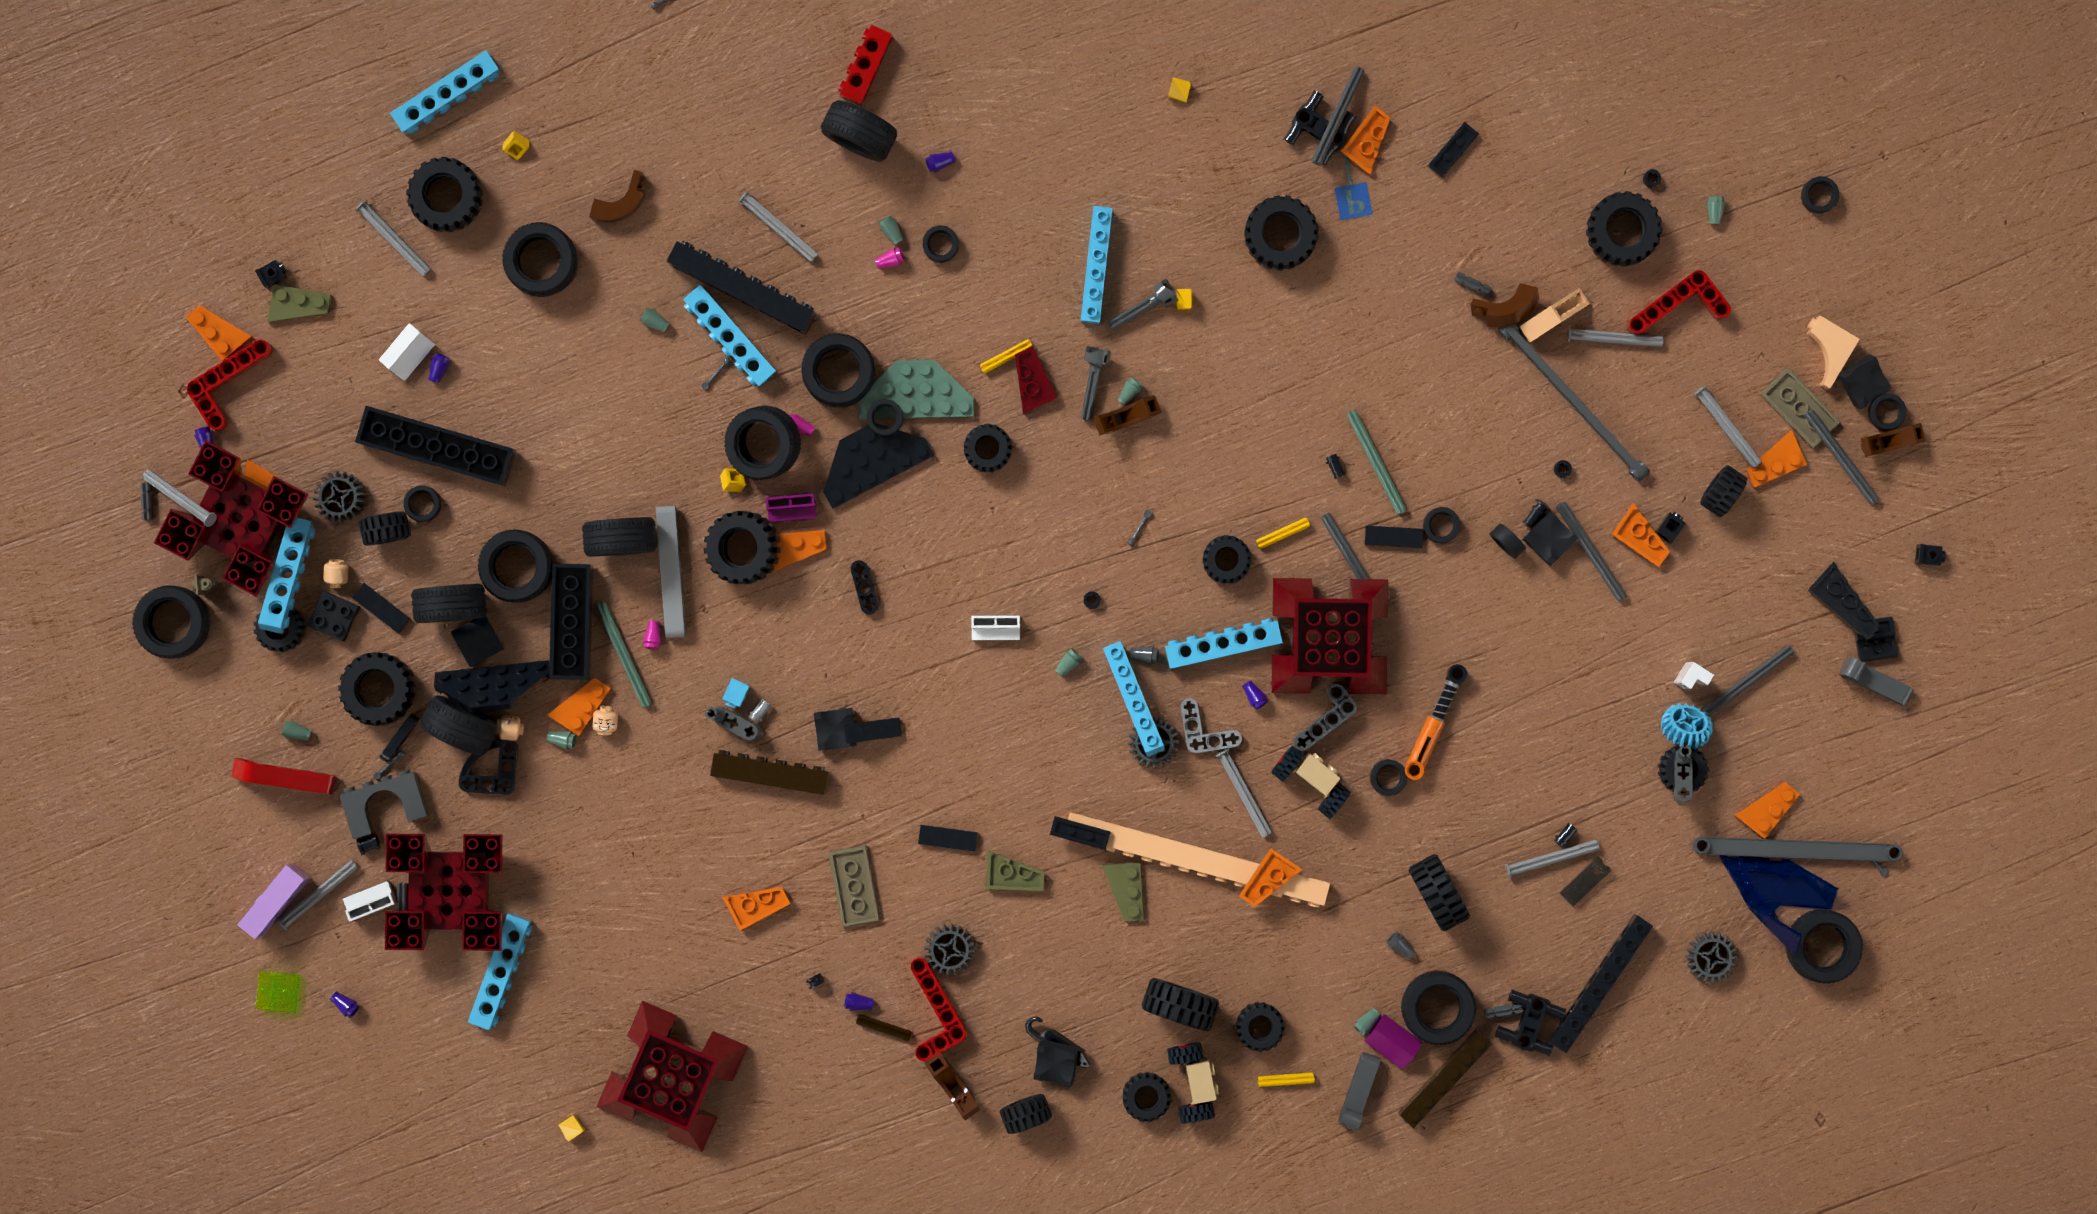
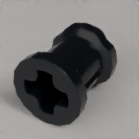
M376 833L364 839H356L361 855L373 849H381Z

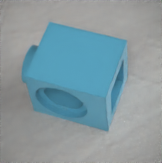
M732 678L722 698L726 701L725 705L736 709V706L741 707L750 686Z

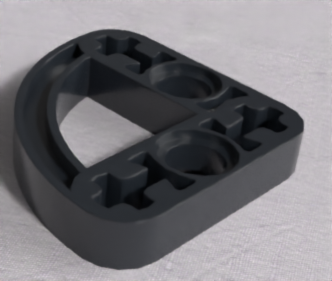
M502 739L492 742L488 751L500 747L498 777L469 775L475 762L482 756L471 754L465 761L459 776L460 789L473 793L511 794L515 790L518 744L515 741ZM508 742L511 743V746H514V750L510 751V756H514V760L510 758L503 759V755L507 756L508 751L504 749V746L508 745ZM506 761L511 762L513 765V769L509 773L502 769L503 763ZM469 778L471 782H477L476 778H479V790L475 789V785H471L467 789L466 785H463V781ZM489 779L492 782L490 790L483 789V780ZM495 779L499 780L497 784H504L505 781H508L511 788L507 789L506 792L504 788L497 787L498 791H494L496 788Z

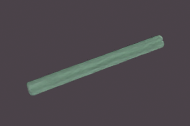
M1353 410L1347 413V417L1398 515L1404 513L1406 507L1357 411Z
M600 602L596 605L598 613L643 708L648 707L652 702L606 602Z

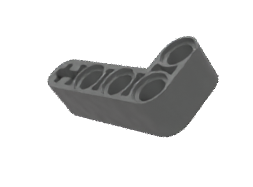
M1846 657L1838 674L1905 707L1914 691L1912 687L1866 666V663L1853 657Z
M1332 684L1328 687L1327 696L1335 706L1293 738V746L1299 751L1309 749L1356 712L1357 705L1342 685ZM1333 687H1339L1341 690V695L1337 698L1331 695ZM1345 702H1350L1353 706L1352 711L1349 713L1343 711L1342 706ZM1332 713L1337 716V722L1333 725L1327 721L1328 715ZM1315 725H1319L1322 728V733L1319 736H1314L1312 733V728ZM1308 731L1309 736L1314 740L1311 742V740L1308 739L1307 741H1305V747H1298V738H1306L1307 735L1305 734V732Z
M1365 1052L1361 1053L1338 1118L1339 1125L1356 1131L1359 1130L1363 1119L1362 1113L1380 1064V1057Z

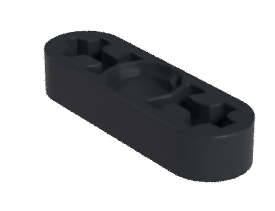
M857 560L851 565V574L861 610L865 614L871 615L878 610L877 598L867 564L864 561ZM856 564L865 567L862 570L863 577L867 575L868 579L856 581V578H860L859 573L854 571L857 568ZM862 582H867L870 585V590L867 593H862L859 590V585ZM872 593L873 597H869V599L875 606L872 607L873 611L869 612L868 609L864 608L867 605L866 599L862 600L861 596H868Z
M414 713L408 716L379 758L386 763L393 758L420 721L418 716Z

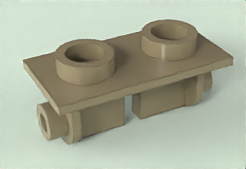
M195 575L192 586L193 590L196 591V595H206V591H214L218 588V582L214 579H207L205 576Z

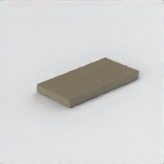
M1788 367L1759 394L1812 449L1822 439L1805 418L1806 412L1814 410L1830 432L1841 423Z
M863 845L828 852L842 928L880 921L867 846Z

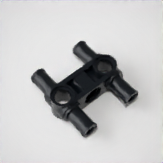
M1314 90L1307 103L1301 105L1291 121L1292 127L1284 137L1287 143L1294 145L1302 131L1321 141L1329 124L1327 119L1315 111L1324 98L1321 93ZM1346 111L1336 134L1341 136V141L1339 143L1332 141L1322 162L1323 165H1327L1333 153L1339 151L1349 135L1348 129L1354 119H1356L1353 113ZM1302 113L1307 114L1309 117L1308 122H1301L1299 115Z
M1511 989L1508 1001L1523 1005L1524 1010L1517 1030L1513 1031L1499 1025L1495 1037L1509 1041L1512 1046L1528 1052L1537 1051L1550 1056L1554 1045L1538 1040L1537 1036L1544 1016L1548 1014L1563 1020L1566 1008L1551 1004L1549 999L1532 993L1526 995ZM1537 999L1541 1000V1008L1533 1009V1002ZM1522 1036H1528L1529 1042L1525 1046H1521L1519 1043Z

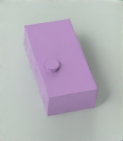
M294 863L286 865L264 893L256 899L255 904L237 925L252 938H262L311 877Z

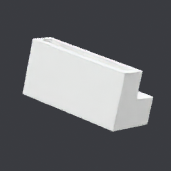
M409 323L380 357L379 361L405 381L435 344Z
M971 616L972 640H1020V616Z
M1686 662L1673 683L1683 689H1692L1695 682L1699 685H1708L1714 674L1694 662Z
M390 881L343 898L349 922L397 903Z

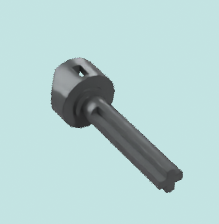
M1164 279L1154 285L1155 294L1109 320L1108 323L1113 331L1157 306L1160 302L1166 308L1176 303L1178 298L1174 294L1168 280Z
M1086 347L1084 361L1089 362L1091 365L1081 419H1092L1101 366L1109 365L1110 350Z

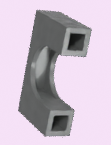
M409 769L399 772V777L392 778L390 775L380 778L381 782L377 784L371 781L362 784L363 788L355 790V787L343 790L344 794L339 796L353 839L375 833L368 813V805L373 795L382 790L391 791L401 799L408 822L429 816L416 772H410Z

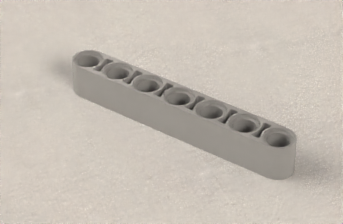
M676 505L656 507L665 636L666 639L686 637Z

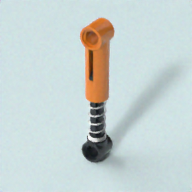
M1455 664L1447 669L1445 687L1441 690L1442 694L1438 697L1439 701L1435 704L1436 707L1432 711L1433 714L1427 716L1409 759L1404 766L1405 774L1409 779L1418 780L1424 774L1426 765L1445 725L1443 718L1447 714L1446 711L1450 707L1451 700H1454L1453 695L1457 693L1456 690L1467 678V670L1462 665ZM1455 668L1460 669L1462 672L1459 679H1454L1452 676V671ZM1424 744H1426V747H1425V749H1424V751H1423V753H1422V756H1421V758H1420V760H1419V762H1418L1417 759H1418V757H1419V755H1420V753H1421V750H1422ZM1412 765H1416L1419 768V772L1415 776L1409 773V768Z

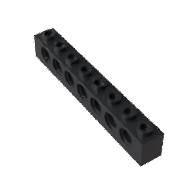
M1636 914L1631 917L1565 1014L1564 1019L1561 1020L1548 1039L1550 1043L1565 1053L1568 1052L1653 925Z

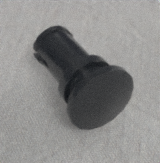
M1535 499L1538 503L1536 506H1532V511L1522 521L1531 529H1533L1541 516H1545L1544 512L1546 510L1551 511L1550 507L1539 499Z

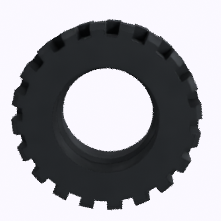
M435 157L430 159V162L420 164L421 167L418 170H414L413 178H409V189H406L408 206L411 207L413 215L428 228L439 232H454L455 229L461 230L465 224H470L473 221L472 218L478 215V208L482 206L483 201L481 199V195H483L482 188L480 187L481 183L475 173L459 160L448 157H441L440 159ZM441 177L455 179L462 188L460 203L449 212L434 210L427 199L429 187L435 180Z
M1630 191L1624 193L1616 192L1605 197L1591 211L1586 224L1588 225L1586 230V236L1589 237L1588 244L1590 247H1593L1594 254L1596 256L1599 255L1605 263L1610 262L1613 266L1622 265V267L1635 265L1646 259L1659 244L1660 235L1662 234V228L1660 227L1662 220L1661 217H1658L1656 206L1653 207L1648 198L1645 200L1641 194H1632ZM1617 212H1629L1636 216L1641 224V236L1632 246H1618L1610 240L1607 234V222Z
M1277 195L1273 198L1265 199L1255 206L1246 222L1244 230L1246 247H1248L1250 255L1257 260L1256 262L1260 265H1265L1268 269L1273 268L1282 271L1283 269L1289 270L1301 265L1311 255L1318 240V224H1316L1315 215L1311 213L1307 205L1305 206L1301 203V200L1291 198L1292 196L1280 197V195ZM1274 216H1288L1296 222L1299 228V239L1288 250H1275L1265 242L1263 236L1264 226Z
M733 511L732 513L722 515V518H717L714 521V526L709 527L707 530L709 536L704 539V542L707 543V548H703L704 554L708 556L705 559L707 564L712 566L710 570L714 574H718V578L727 580L728 583L752 584L766 578V574L774 570L773 565L777 564L779 558H776L777 553H780L781 547L777 545V542H780L779 536L775 535L777 530L774 526H770V521L767 518H762L758 513ZM741 529L750 531L757 542L756 556L750 564L745 566L734 564L727 553V543L730 536L735 531Z
M378 652L366 653L356 657L350 665L345 667V672L340 677L341 685H338V691L341 692L339 698L340 702L344 704L343 708L345 711L349 712L354 720L372 726L387 725L403 717L406 714V710L410 709L412 698L415 697V681L412 680L413 675L407 669V665L396 656ZM372 671H382L388 674L394 683L393 698L382 707H372L366 704L360 695V683L363 677Z
M1432 854L1410 866L1408 871L1441 931H1447L1469 919L1470 914L1438 855Z
M1152 978L1149 981L1142 1002V1009L1149 1013L1203 1031H1209L1212 1028L1219 1007V1001L1216 998L1157 978Z

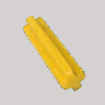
M1027 339L980 364V368L983 373H987L1014 359L1016 353L1033 345Z
M1303 518L1257 539L1258 548H1265L1310 527L1309 520Z
M1314 1073L1258 1077L1259 1087L1310 1084L1315 1082Z

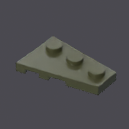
M274 284L267 322L328 314L332 295Z
M988 850L986 889L1044 891V871Z
M1140 862L1102 864L1124 921L1144 920Z

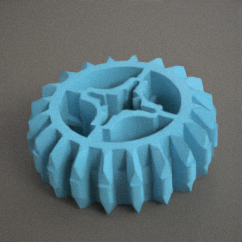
M1680 703L1676 706L1672 705L1670 708H1667L1661 719V730H1663V735L1667 736V741L1672 740L1673 745L1678 744L1680 747L1688 745L1693 749L1697 747L1702 748L1704 744H1707L1713 733L1711 717L1707 716V712H1701V708H1695L1694 704L1692 706H1688L1687 703L1683 706Z

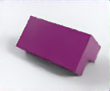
M815 494L766 498L768 520L770 523L817 519Z
M1385 1014L1378 1020L1375 1027L1364 1040V1042L1402 1070L1414 1059L1423 1043Z

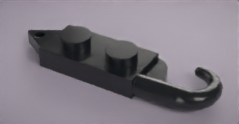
M1031 1017L1026 1021V1032L1038 1042L1044 1039L1079 1047L1076 1066L1090 1067L1091 1064L1084 1053L1086 1050L1055 1029H1046L1041 1034L1032 1028L1033 1022H1043L1039 1017Z

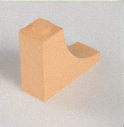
M1579 288L1521 325L1520 329L1528 341L1532 342L1590 303Z
M1818 316L1816 319L1812 318L1809 322L1807 334L1818 343L1823 352L1825 374L1820 386L1828 390L1833 385L1860 339L1824 317Z

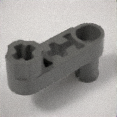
M709 707L706 709L709 712L705 711V716L708 719L746 740L756 741L763 737L764 733L760 725L754 724L728 709ZM728 718L731 720L737 719L738 726L733 727V724L726 720Z
M1683 745L1677 750L1674 760L1673 798L1681 806L1686 805L1693 795L1692 750L1688 745L1686 747ZM1682 766H1685V774L1688 775L1685 780L1678 776L1682 771ZM1681 792H1685L1684 795H1687L1685 799L1679 796Z

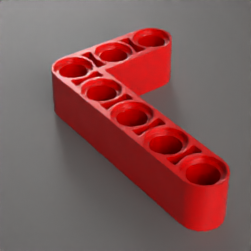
M1696 270L1627 322V330L1630 334L1642 333L1694 293L1715 319L1727 317L1730 314L1731 307L1708 275L1702 270ZM1694 275H1699L1702 278L1701 284L1694 283ZM1679 286L1686 288L1687 293L1685 296H1681L1678 293ZM1706 290L1713 292L1712 300L1705 297ZM1664 298L1671 300V307L1667 308L1663 305L1662 301ZM1718 305L1724 307V315L1717 313L1716 308ZM1649 309L1656 312L1655 319L1648 317L1647 312ZM1633 321H1638L1641 324L1639 331L1633 329Z
M262 339L254 341L188 383L187 393L211 429L222 431L228 425V420L213 397L212 392L268 358L273 352L272 345ZM261 344H265L266 351L260 354L258 347ZM245 354L250 356V361L247 364L242 362V357ZM229 364H232L234 367L231 374L226 373V367ZM216 374L218 378L215 384H211L209 381L210 376ZM199 384L201 392L195 395L193 388ZM206 401H210L211 408L205 411L203 405ZM216 417H220L222 420L221 425L215 427L213 424Z
M234 758L231 777L244 782L333 795L336 775L260 764L242 758Z
M916 957L911 963V971L945 1029L917 1046L915 1050L917 1059L927 1061L961 1042L966 1036V1029L927 960L923 957ZM916 961L924 963L925 968L922 971H917L914 968ZM925 978H932L934 986L927 988L923 983ZM940 994L943 996L944 1002L936 1004L933 1001V997ZM945 1011L952 1012L953 1019L951 1021L943 1019L942 1015ZM960 1028L963 1031V1035L956 1038L952 1035V1030ZM942 1037L946 1040V1045L938 1047L935 1040ZM921 1047L928 1048L929 1055L922 1057L919 1054V1049Z

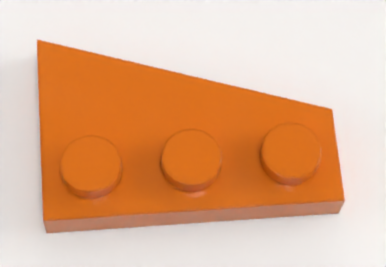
M1374 106L1340 150L1344 156L1368 175L1371 174L1373 169L1372 166L1378 155V150L1384 138L1390 117L1377 106Z
M594 678L547 715L580 736L593 717V713L599 708L611 688L597 678Z
M1783 782L1743 810L1734 814V816L1765 839L1800 793L1786 782Z

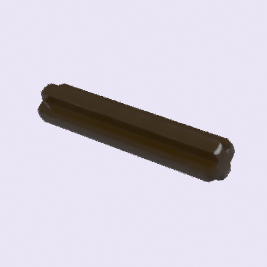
M859 1014L856 1020L857 1025L909 1041L912 1035L910 1030Z

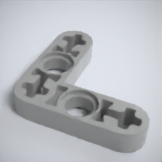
M1192 698L1182 701L1181 714L1186 745L1190 752L1201 753L1232 748L1241 743L1242 736L1236 730L1202 734L1197 702ZM1187 701L1195 705V708H1192V714L1196 713L1197 717L1185 719V715H1189L1188 710L1184 709ZM1195 720L1198 727L1195 731L1187 729L1188 721ZM1231 733L1239 737V740L1235 741L1236 744L1226 741V746H1222L1223 739L1221 734H1225L1224 738L1231 737ZM1217 736L1220 743L1217 747L1209 745L1210 737ZM1202 737H1206L1207 749H1203L1204 745L1198 746V750L1190 747L1193 739H1196L1197 742H1203Z

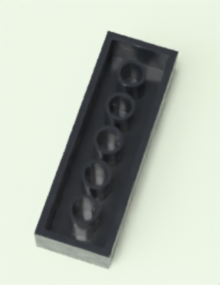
M552 563L549 679L590 680L593 565Z

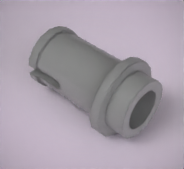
M762 698L753 712H749L751 713L749 718L757 724L759 721L762 722V717L772 705Z

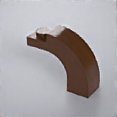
M637 170L633 171L628 192L622 199L615 202H606L594 198L589 217L600 222H617L628 218L636 212L646 195L644 192L639 191V188H643L645 182L643 173Z
M1520 283L1515 295L1502 303H1491L1473 298L1471 302L1472 316L1487 319V326L1505 327L1519 323L1527 318L1535 309L1539 301L1538 287Z
M1155 395L1120 409L1098 415L1093 420L1101 436L1142 422L1162 412Z
M1919 423L1861 438V449L1865 457L1926 442L1922 424Z
M941 1053L925 1063L933 1078L949 1096L964 1120H967L980 1110L967 1086Z

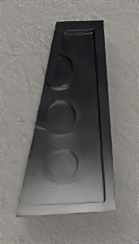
M1835 562L1808 589V592L1866 641L1880 627L1869 609L1859 599L1856 591L1851 588L1848 580L1838 570Z

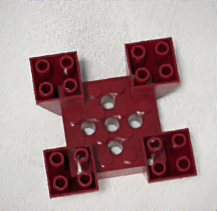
M205 440L188 475L209 485L200 506L210 513H215L217 516L216 521L210 527H206L203 521L193 514L170 509L154 544L187 561L204 545L223 553L232 559L222 579L257 597L274 564L267 551L280 525L283 524L292 528L309 494L276 476H273L268 488L242 474L240 457ZM246 495L251 498L250 505H247L244 501ZM221 503L225 505L224 513H221L219 510ZM238 512L242 514L241 522H238L236 520V514ZM254 521L259 523L258 531H255L253 528ZM229 529H231L234 533V537L232 539H230L227 535Z
M1273 578L1272 616L1293 618L1292 655H1272L1271 693L1310 694L1313 676L1348 677V694L1387 695V656H1371L1372 619L1388 618V579H1350L1349 599L1314 598L1312 578ZM1332 612L1337 614V621L1335 623H1329L1327 620L1328 615ZM1310 632L1317 633L1318 639L1315 642L1308 641V634ZM1330 632L1337 634V640L1333 643L1327 640V635ZM1350 632L1356 634V640L1353 643H1349L1346 639L1347 634ZM1331 651L1337 654V658L1333 662L1327 660V654Z
M386 833L385 872L409 873L408 909L385 911V950H424L430 929L462 930V951H502V912L489 909V873H502L503 834H463V851H431L426 834ZM446 866L452 867V876L445 874ZM427 885L433 887L434 892L432 895H428L425 892ZM446 885L451 886L453 889L451 896L447 895L444 891ZM466 885L472 888V894L470 896L464 893V887ZM446 904L453 908L451 915L446 914L444 911Z
M642 1000L627 1034V1037L640 1047L628 1077L613 1071L611 1072L596 1107L632 1122L636 1111L639 1110L669 1123L668 1138L703 1152L718 1116L699 1108L712 1078L733 1082L748 1046L715 1031H712L703 1050L669 1036L678 1015ZM679 1057L682 1061L681 1066H674L672 1058ZM653 1067L656 1070V1076H649L647 1068ZM665 1075H671L674 1078V1083L667 1084L664 1080ZM683 1083H690L692 1090L685 1092L682 1088ZM657 1093H664L666 1101H658Z

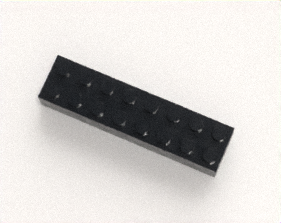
M684 240L682 243L676 241L666 261L670 266L804 335L807 334L816 316L812 306L804 302L802 304L797 303L796 298L787 293L784 296L779 294V289L769 284L767 287L762 285L763 282L752 275L750 278L746 277L744 271L737 267L729 268L727 262L719 258L716 261L711 259L712 256L701 249L699 252L694 250L695 247Z
M365 406L355 443L505 487L516 450L369 406Z

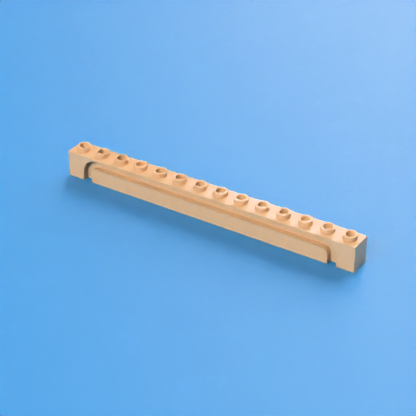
M1070 812L1068 820L1110 831L1106 846L1108 851L1122 850L1123 855L1134 857V854L1142 856L1141 860L1152 862L1155 859L1160 861V865L1171 867V864L1179 866L1178 870L1189 872L1190 869L1197 871L1196 875L1207 878L1208 874L1216 876L1215 880L1225 883L1227 879L1232 880L1236 886L1245 887L1259 866V863L1080 814ZM1296 874L1271 895L1282 898V895L1290 896L1289 900L1300 903L1301 900L1309 901L1308 905L1319 908L1320 905H1325L1330 883Z

